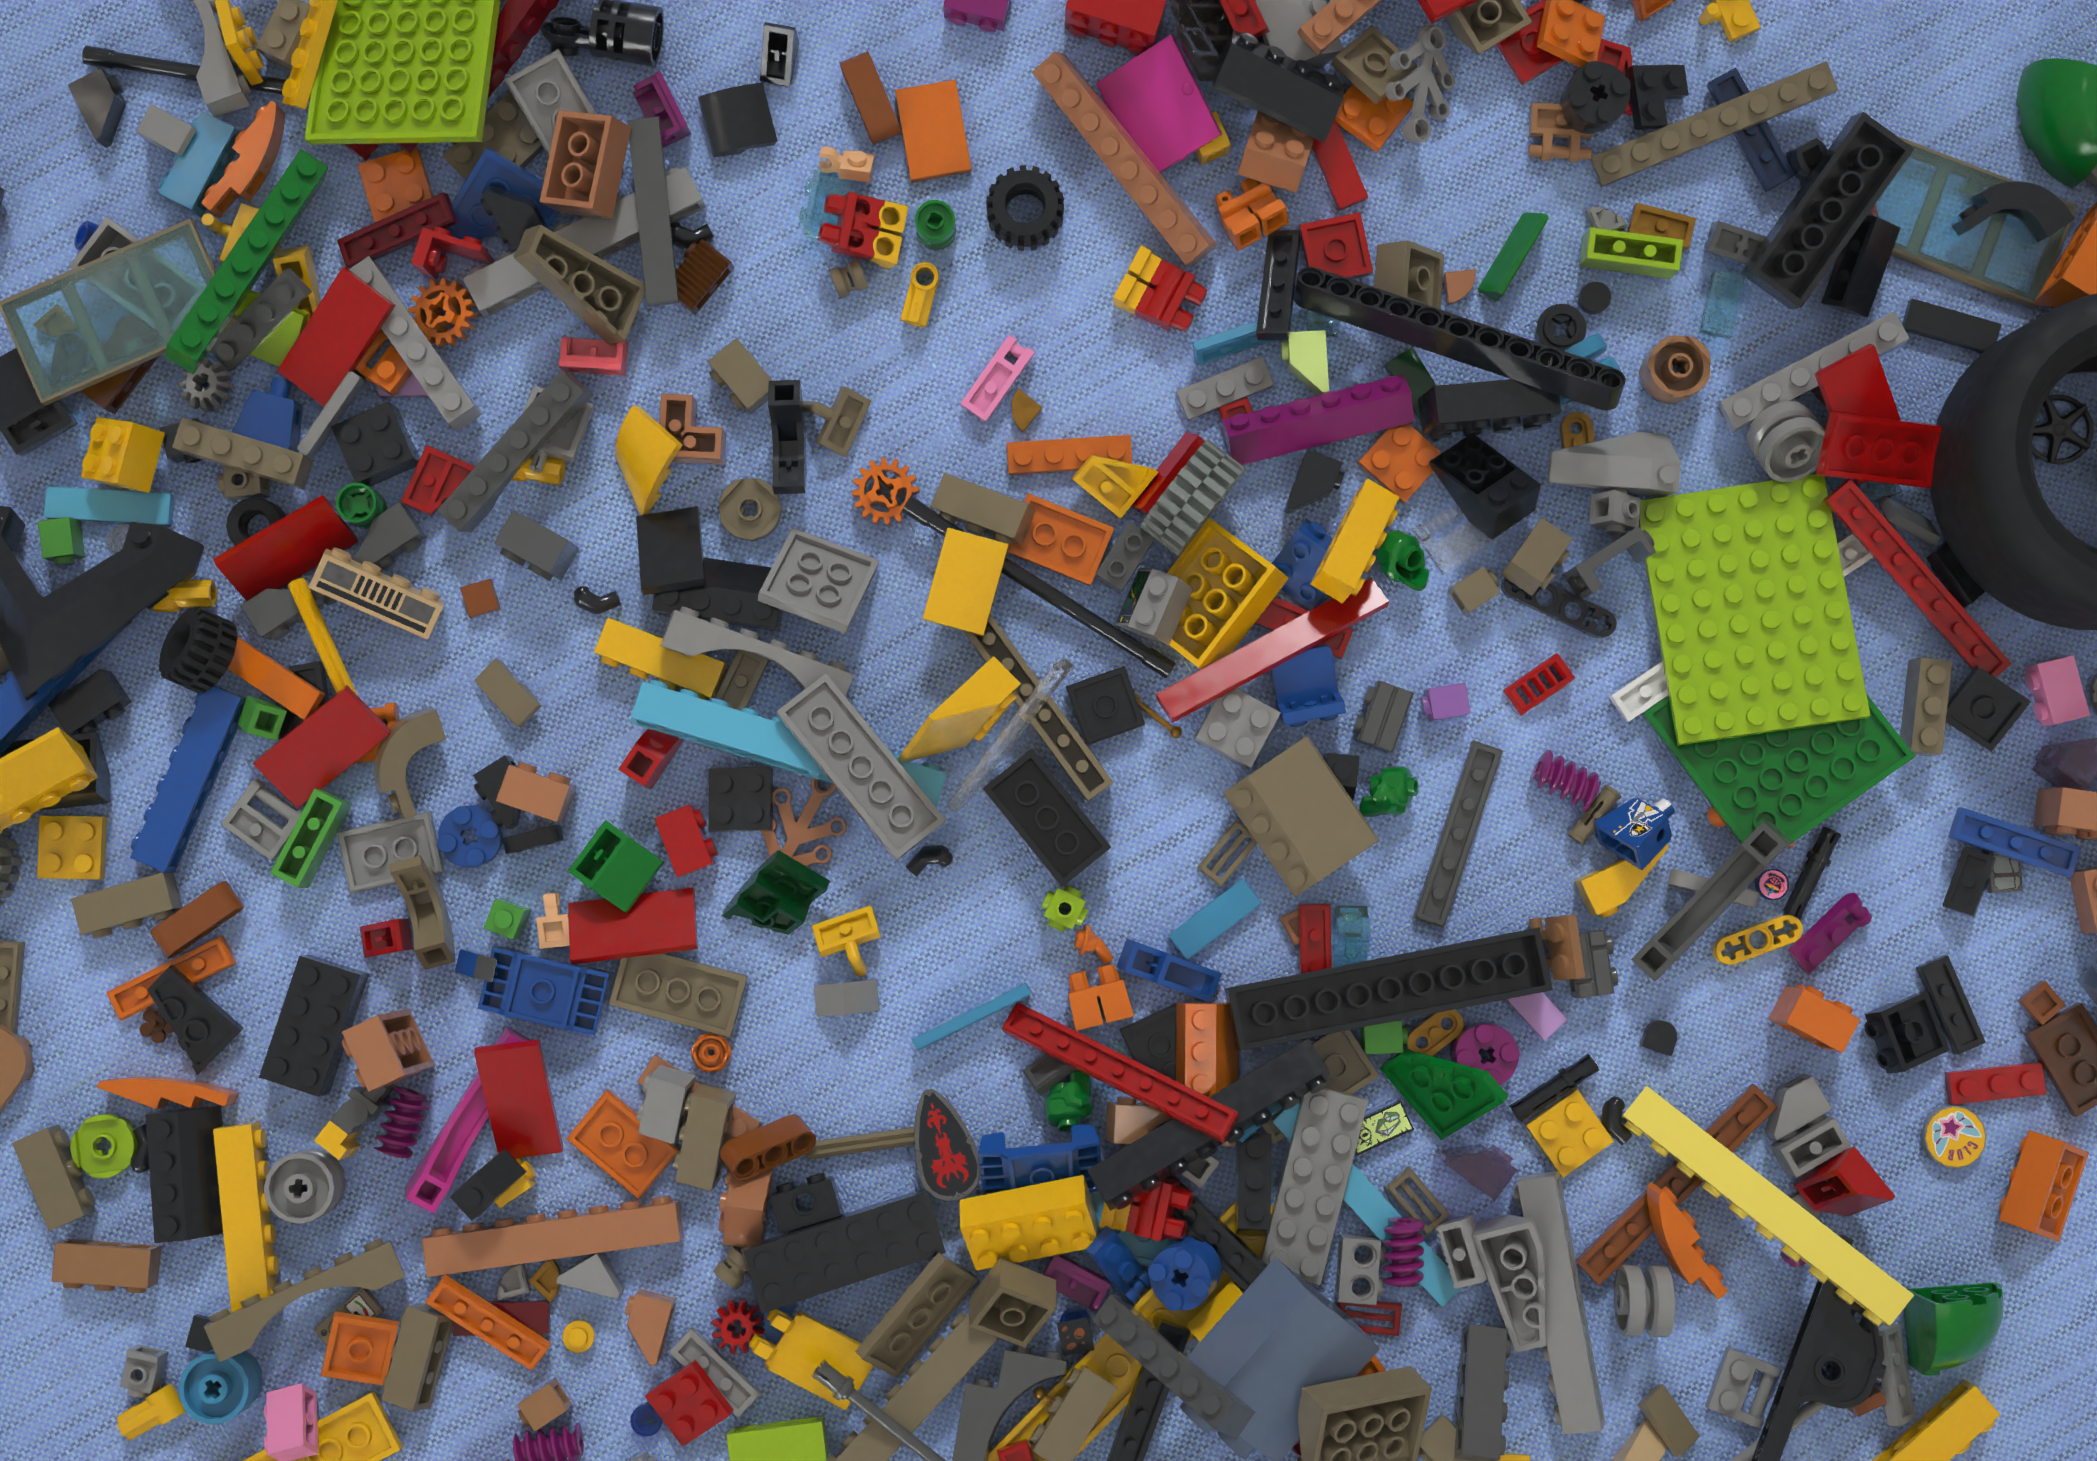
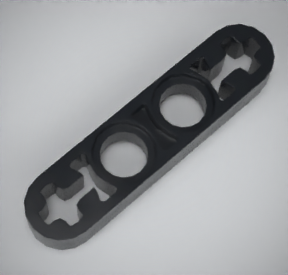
M1505 577L1502 579L1501 589L1508 598L1592 637L1605 638L1616 629L1617 622L1613 613L1557 586L1548 584L1545 589L1551 592L1553 600L1549 606H1541L1536 600L1537 592L1542 589L1541 587L1532 596L1530 595L1528 600L1525 598L1528 594L1522 589L1516 592L1511 591L1512 585L1509 583V580ZM1574 602L1580 606L1581 614L1578 619L1573 620L1566 616L1564 609L1567 603ZM1588 609L1592 610L1589 617L1598 620L1604 616L1606 618L1605 624L1609 625L1608 629L1604 628L1599 632L1596 630L1598 625L1590 620L1586 622L1585 626L1581 623L1587 617Z

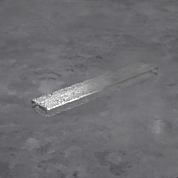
M1062 659L1051 667L948 801L947 807L956 813L968 804L1074 665L1067 659Z

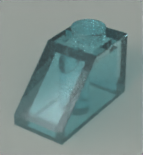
M1336 905L1333 925V967L1367 961L1371 934L1367 906Z

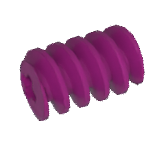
M1547 750L1539 758L1529 782L1535 777L1538 778V789H1541L1546 783L1550 784L1548 792L1550 795L1557 789H1560V800H1564L1569 794L1572 795V806H1575L1582 800V810L1586 811L1593 803L1600 789L1601 781L1598 782V773L1592 772L1587 776V768L1580 767L1576 771L1575 762L1569 761L1564 766L1565 759L1563 756H1558L1553 760V751Z
M394 1087L393 1090L400 1095V1098L389 1099L388 1102L394 1105L396 1109L384 1112L392 1120L390 1123H380V1126L387 1131V1134L376 1135L375 1138L383 1143L382 1147H374V1149L397 1158H410L413 1155V1151L408 1146H415L417 1144V1138L412 1134H419L422 1130L421 1126L416 1122H423L426 1119V1115L420 1110L429 1109L430 1102L425 1099L427 1096L420 1092L404 1087Z
M1388 1218V1221L1393 1222V1226L1385 1227L1384 1232L1393 1235V1238L1384 1240L1383 1244L1392 1247V1251L1384 1253L1383 1257L1392 1260V1264L1383 1266V1270L1392 1273V1277L1384 1278L1383 1283L1397 1287L1419 1286L1417 1282L1422 1281L1424 1278V1274L1418 1270L1424 1266V1261L1419 1258V1256L1423 1255L1424 1248L1418 1244L1424 1241V1235L1418 1231L1424 1229L1425 1223L1416 1218Z
M576 1423L574 1433H570L568 1426L563 1425L561 1435L557 1434L555 1427H551L549 1437H545L543 1430L540 1428L537 1430L536 1439L532 1438L529 1430L525 1431L523 1441L519 1440L517 1433L514 1434L513 1438L515 1461H580L584 1452L583 1433L580 1423Z

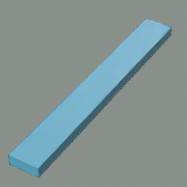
M1299 1103L1288 1110L1282 1109L1271 1119L1289 1141H1291L1300 1106ZM1352 1163L1343 1200L1382 1242L1392 1239L1393 1235L1384 1232L1385 1227L1393 1226V1222L1388 1221V1218L1402 1216ZM1423 1241L1418 1244L1424 1248L1423 1255L1419 1256L1424 1261V1266L1418 1269L1424 1274V1278L1419 1283L1443 1307L1462 1288L1456 1289L1452 1287L1454 1282L1451 1281L1453 1276L1449 1274L1451 1270ZM1386 1246L1390 1251H1392V1247Z

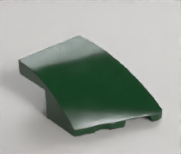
M777 850L744 883L726 906L722 916L727 919H731L733 915L751 919L753 926L769 928L775 932L789 935L805 922L811 902L827 891L830 880Z

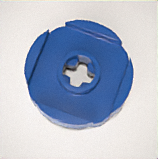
M474 805L459 806L448 813L441 822L437 843L439 849L451 863L464 868H473L487 864L498 855L503 843V833L488 809ZM474 828L478 841L476 843L470 842L467 845L465 844L463 833Z

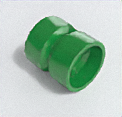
M930 200L923 203L917 210L915 224L917 236L921 244L932 250H942L950 246L957 232L955 215L951 207L944 201Z
M363 483L345 485L336 497V508L339 515L344 520L363 529H370L372 520L387 510L385 498L379 492Z

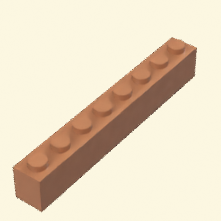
M1054 51L1032 72L1033 75L1186 266L1196 265L1218 246L1217 243L1155 168L1069 58L1063 53Z
M670 1195L651 1198L652 1203L642 1205L639 1204V1200L621 1202L620 1208L608 1209V1204L588 1207L589 1212L577 1214L576 1209H566L558 1211V1217L545 1218V1213L525 1216L526 1221L515 1223L513 1218L494 1220V1226L482 1227V1222H474L462 1225L463 1230L451 1231L450 1226L431 1229L430 1235L422 1239L426 1276L432 1277L679 1242L684 1238L680 1199L671 1200Z

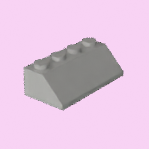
M1256 0L1270 32L1262 36L1266 46L1278 47L1284 51L1286 56L1296 61L1304 60L1313 68L1323 67L1343 50L1338 38L1318 56L1297 34L1303 24L1327 5L1326 0Z

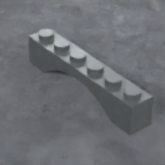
M560 371L437 511L459 532L472 533L492 510L505 487L524 463L554 433L573 419L594 394L574 375Z
M398 502L372 520L369 532L360 549L352 557V560L361 564L363 561L371 562L379 566L381 571L391 567L396 562L394 558L403 552L409 554L417 550L422 545L420 541L427 536L407 506ZM267 588L241 605V608L260 637L271 640L273 638V640H278L290 632L289 627L298 621L304 623L289 589ZM310 589L318 608L324 604L329 606L337 602L333 598Z
M1768 819L1763 821L1701 889L1631 960L1653 981L1658 980L1792 841Z
M1110 1294L1092 1321L1215 1430L1237 1440L1255 1411L1178 1351L1132 1305Z

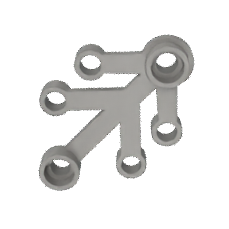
M1433 24L1422 26L1418 31L1417 42L1406 50L1393 53L1390 58L1391 67L1395 71L1408 69L1411 66V61L1421 55L1418 68L1402 80L1388 83L1385 88L1388 100L1397 101L1404 99L1406 93L1416 86L1411 119L1402 128L1404 138L1411 143L1425 142L1431 135L1430 123L1424 117L1427 93L1432 102L1429 107V114L1433 120L1446 119L1450 113L1449 105L1444 101L1440 91L1451 89L1454 86L1455 79L1452 72L1449 71L1441 52L1446 43L1445 33L1440 27ZM1432 62L1437 71L1435 76L1433 75L1431 70Z

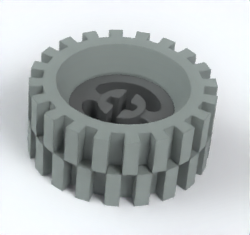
M1209 439L1206 440L1169 484L1165 492L1151 508L1140 527L1178 556L1222 503L1246 468Z

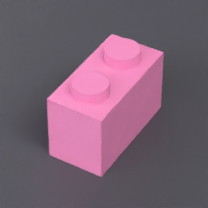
M2074 655L2026 666V684L2029 690L2033 692L2035 700L2033 706L2034 714L2037 720L2041 722L2042 727L2090 716Z
M303 1383L266 1392L264 1417L267 1421V1435L264 1438V1446L267 1455L278 1461H293L318 1454L317 1392Z

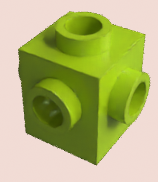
M1065 885L1063 890L1057 887L1055 893L1048 891L1041 908L1046 910L1044 916L1049 918L1047 925L1061 932H1064L1066 927L1073 929L1075 924L1081 927L1088 912V909L1084 908L1086 901L1080 899L1082 892L1068 885ZM1066 902L1070 904L1071 911L1069 914L1063 915L1059 912L1061 903Z

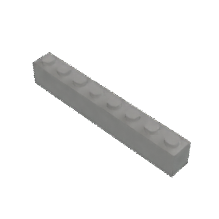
M686 166L681 169L679 167L672 168L666 172L671 223L678 222L706 208ZM635 192L626 197L624 195L617 196L612 219L581 215L580 220L570 225L569 223L561 224L552 231L603 260L640 241ZM505 252L497 257L496 262L488 266H477L469 271L468 276L463 278L479 312L485 318L546 288L514 259L516 252Z
M1560 1172L1522 1175L1517 1180V1185H1514L1515 1201L1517 1204H1521L1523 1216L1520 1217L1532 1218L1544 1246L1547 1344L1543 1346V1355L1546 1362L1550 1361L1552 1374L1548 1376L1550 1391L1551 1393H1556L1558 1405L1554 1406L1555 1420L1557 1425H1562L1563 1435L1602 1431L1606 1421Z

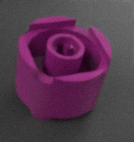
M1486 1022L1472 1023L1464 1026L1458 1037L1451 1041L1450 1057L1452 1062L1488 1071L1499 1085L1506 1082L1517 1068L1520 1055L1519 1048L1511 1034L1500 1026ZM1481 1048L1485 1050L1489 1048L1487 1051L1489 1058L1487 1060H1480L1482 1056L1478 1052Z

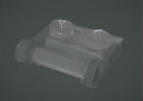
M1456 503L1424 525L1418 524L1412 528L1415 538L1422 544L1442 575L1496 540L1495 538L1493 540L1467 521L1434 543L1430 535L1463 514Z

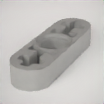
M1671 869L1667 884L1697 893L1710 878ZM1745 889L1733 903L1756 908L1760 893Z

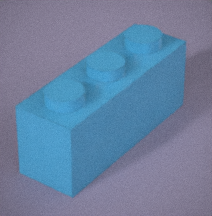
M203 111L190 124L197 130L183 155L175 154V162L170 172L163 176L159 194L169 202L201 218L206 210V207L201 204L204 194L211 185L217 184L224 176L226 167L236 153L231 147L235 144V138L239 133L235 127Z

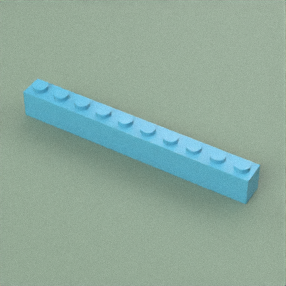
M650 680V683L642 681L631 714V724L832 784L779 717H772L771 720L760 717L759 712L750 708H742L740 711L730 708L729 703L720 699L712 698L711 701L698 698L699 694L690 690L681 689L680 692L668 689L667 684L657 680ZM893 753L894 757L898 760L901 754ZM898 760L937 808L947 773L940 771L941 768L932 763L923 762L922 765L910 761L901 763Z

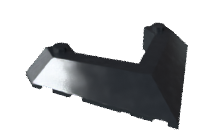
M0 506V644L24 698L27 701L38 693L36 690L51 678L55 681L75 666L79 659L86 654H91L133 622L131 618L146 607L151 609L169 595L167 591L182 580L187 582L195 576L204 550L203 544L161 525L131 522L122 550L44 597L16 553L26 525L11 507Z

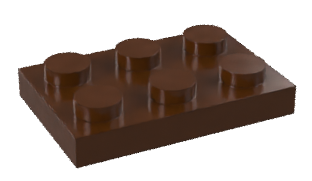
M2077 1002L2054 1015L2044 1025H2037L2023 1033L2070 1114L2075 1117L2097 1105V1028L2083 1004Z

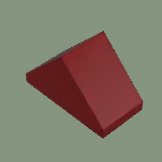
M409 918L389 920L360 927L364 958L414 949Z

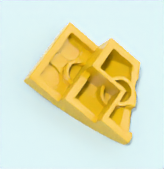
M633 405L618 432L615 444V457L639 514L647 515L661 495L658 492L659 488L672 471L668 466L683 445L640 406Z

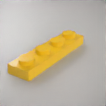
M309 0V5L311 6L308 16L303 20L300 27L301 40L291 58V65L293 66L291 74L283 85V104L306 110L338 0Z

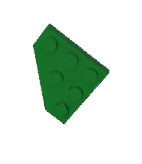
M1407 1049L1403 1050L1404 1053L1394 1055L1380 1067V1070L1440 1140H1443L1504 1103L1508 1097V1094L1488 1071Z

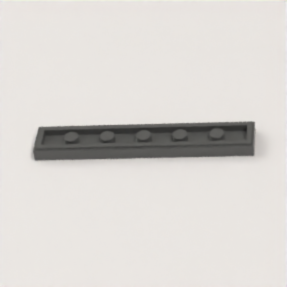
M659 117L627 120L628 126L631 127L629 141L646 302L648 307L679 303L660 119Z
M1474 740L1471 741L1412 918L1444 928L1503 750Z

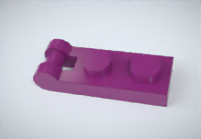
M1848 893L1787 951L1801 970L1810 974L1858 927L1869 924L1872 915L1866 907L1862 906V901L1856 893Z

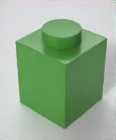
M71 517L38 521L43 559L54 562L55 566H67L75 564L74 559L85 558L81 521Z
M247 695L237 724L246 733L277 741L287 711L278 703Z
M496 898L483 928L512 940L520 939L532 910L504 898Z
M1401 1020L1361 1028V1048L1364 1054L1404 1053L1403 1045L1408 1044L1407 1026H1402Z

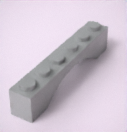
M190 0L197 7L204 28L205 47L196 79L206 106L215 118L250 106L246 94L250 93L251 89L245 75H239L238 65L225 46L215 0Z
M368 256L350 268V271L396 305L381 329L447 423L458 432L481 416L482 413L425 336L377 264Z
M1893 311L1720 401L1718 407L1731 432L1734 433L1750 425L1760 412L1771 405L1783 401H1793L1819 387L1814 373L1868 344L1875 345L1878 356L1881 357L1905 345L1910 338L1896 312Z
M683 606L680 611L672 610L660 647L688 657L721 649L753 653L774 662L786 671L800 686L802 691L827 673L846 697L854 674L846 672L848 668L846 665L830 660L829 665L817 661L818 655L805 650H800L799 654L788 651L789 645L771 639L770 644L758 640V633L741 628L740 633L728 629L729 623L713 617L710 622L699 619V612Z

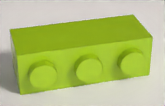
M1590 227L1582 237L1579 267L1671 279L1680 270L1683 240Z
M824 1415L733 1427L726 1434L730 1461L827 1460L829 1455Z

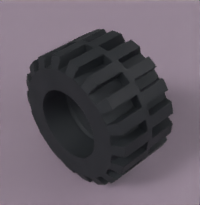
M1020 165L1019 171H1014L1013 167L1007 169V175L1003 176L1000 174L996 178V184H991L989 196H987L986 200L987 219L991 231L994 230L995 237L999 241H1005V246L1012 248L1015 245L1018 251H1024V247H1030L1031 251L1037 250V245L1042 243L1044 247L1049 244L1051 237L1055 238L1058 234V228L1063 223L1064 197L1063 193L1059 190L1060 185L1058 182L1051 180V174L1047 171L1041 174L1040 168L1033 166L1032 170H1026V165ZM1023 194L1032 195L1041 201L1044 211L1035 221L1022 223L1014 220L1007 213L1008 203L1016 196Z
M199 606L189 608L176 620L165 638L159 659L160 675L196 693L202 694L207 690L209 691L222 678L232 661L238 638L236 625Z

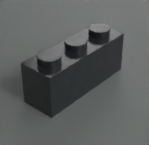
M1867 215L1837 257L1821 303L1843 313L1868 318L1901 228L1879 217Z

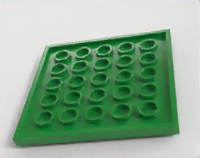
M1868 695L1867 700L1871 715L1869 718L1677 746L1669 696L1643 713L1644 718L1740 844L1767 819L1793 843L1916 757Z

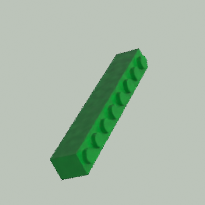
M299 150L167 343L165 358L192 374L196 372L323 184L328 170L326 164L305 151Z

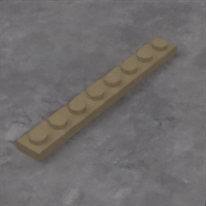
M1825 61L1591 156L1590 161L1602 188L1836 93L1838 87L1829 65Z

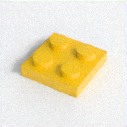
M215 0L226 48L251 86L263 82L260 69L264 67V63L260 53L255 49L258 39L251 26L246 27L245 18L239 6L233 7L230 0Z
M40 815L37 878L104 879L107 817Z
M1578 1089L1569 1092L1524 1124L1556 1171L1560 1172L1562 1178L1614 1142Z

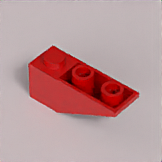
M647 729L635 743L618 770L642 786L652 790L684 739Z

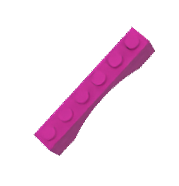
M506 1026L494 1045L530 1041L531 1039ZM479 1072L474 1076L404 1188L407 1200L433 1214L452 1186L469 1149L489 1118Z

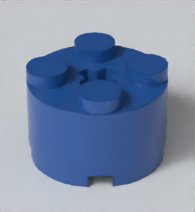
M1184 1237L1173 1241L1154 1258L1148 1269L1153 1292L1164 1303L1165 1307L1172 1311L1190 1310L1202 1304L1217 1289L1220 1275L1222 1274L1221 1260L1215 1249L1205 1241L1202 1243L1193 1239V1237Z

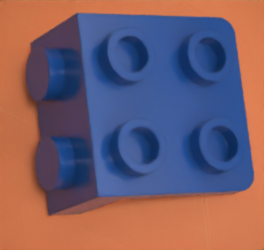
M1306 518L1271 564L1289 577L1281 590L1305 609L1311 611L1326 596L1324 592L1310 585L1333 538L1326 534L1325 528L1319 523L1311 522Z
M1328 645L1314 646L1271 669L1277 708L1281 712L1280 718L1284 726L1300 727L1306 725L1309 720L1320 718L1322 721L1336 719L1338 714L1346 713L1344 700L1338 691L1332 650Z

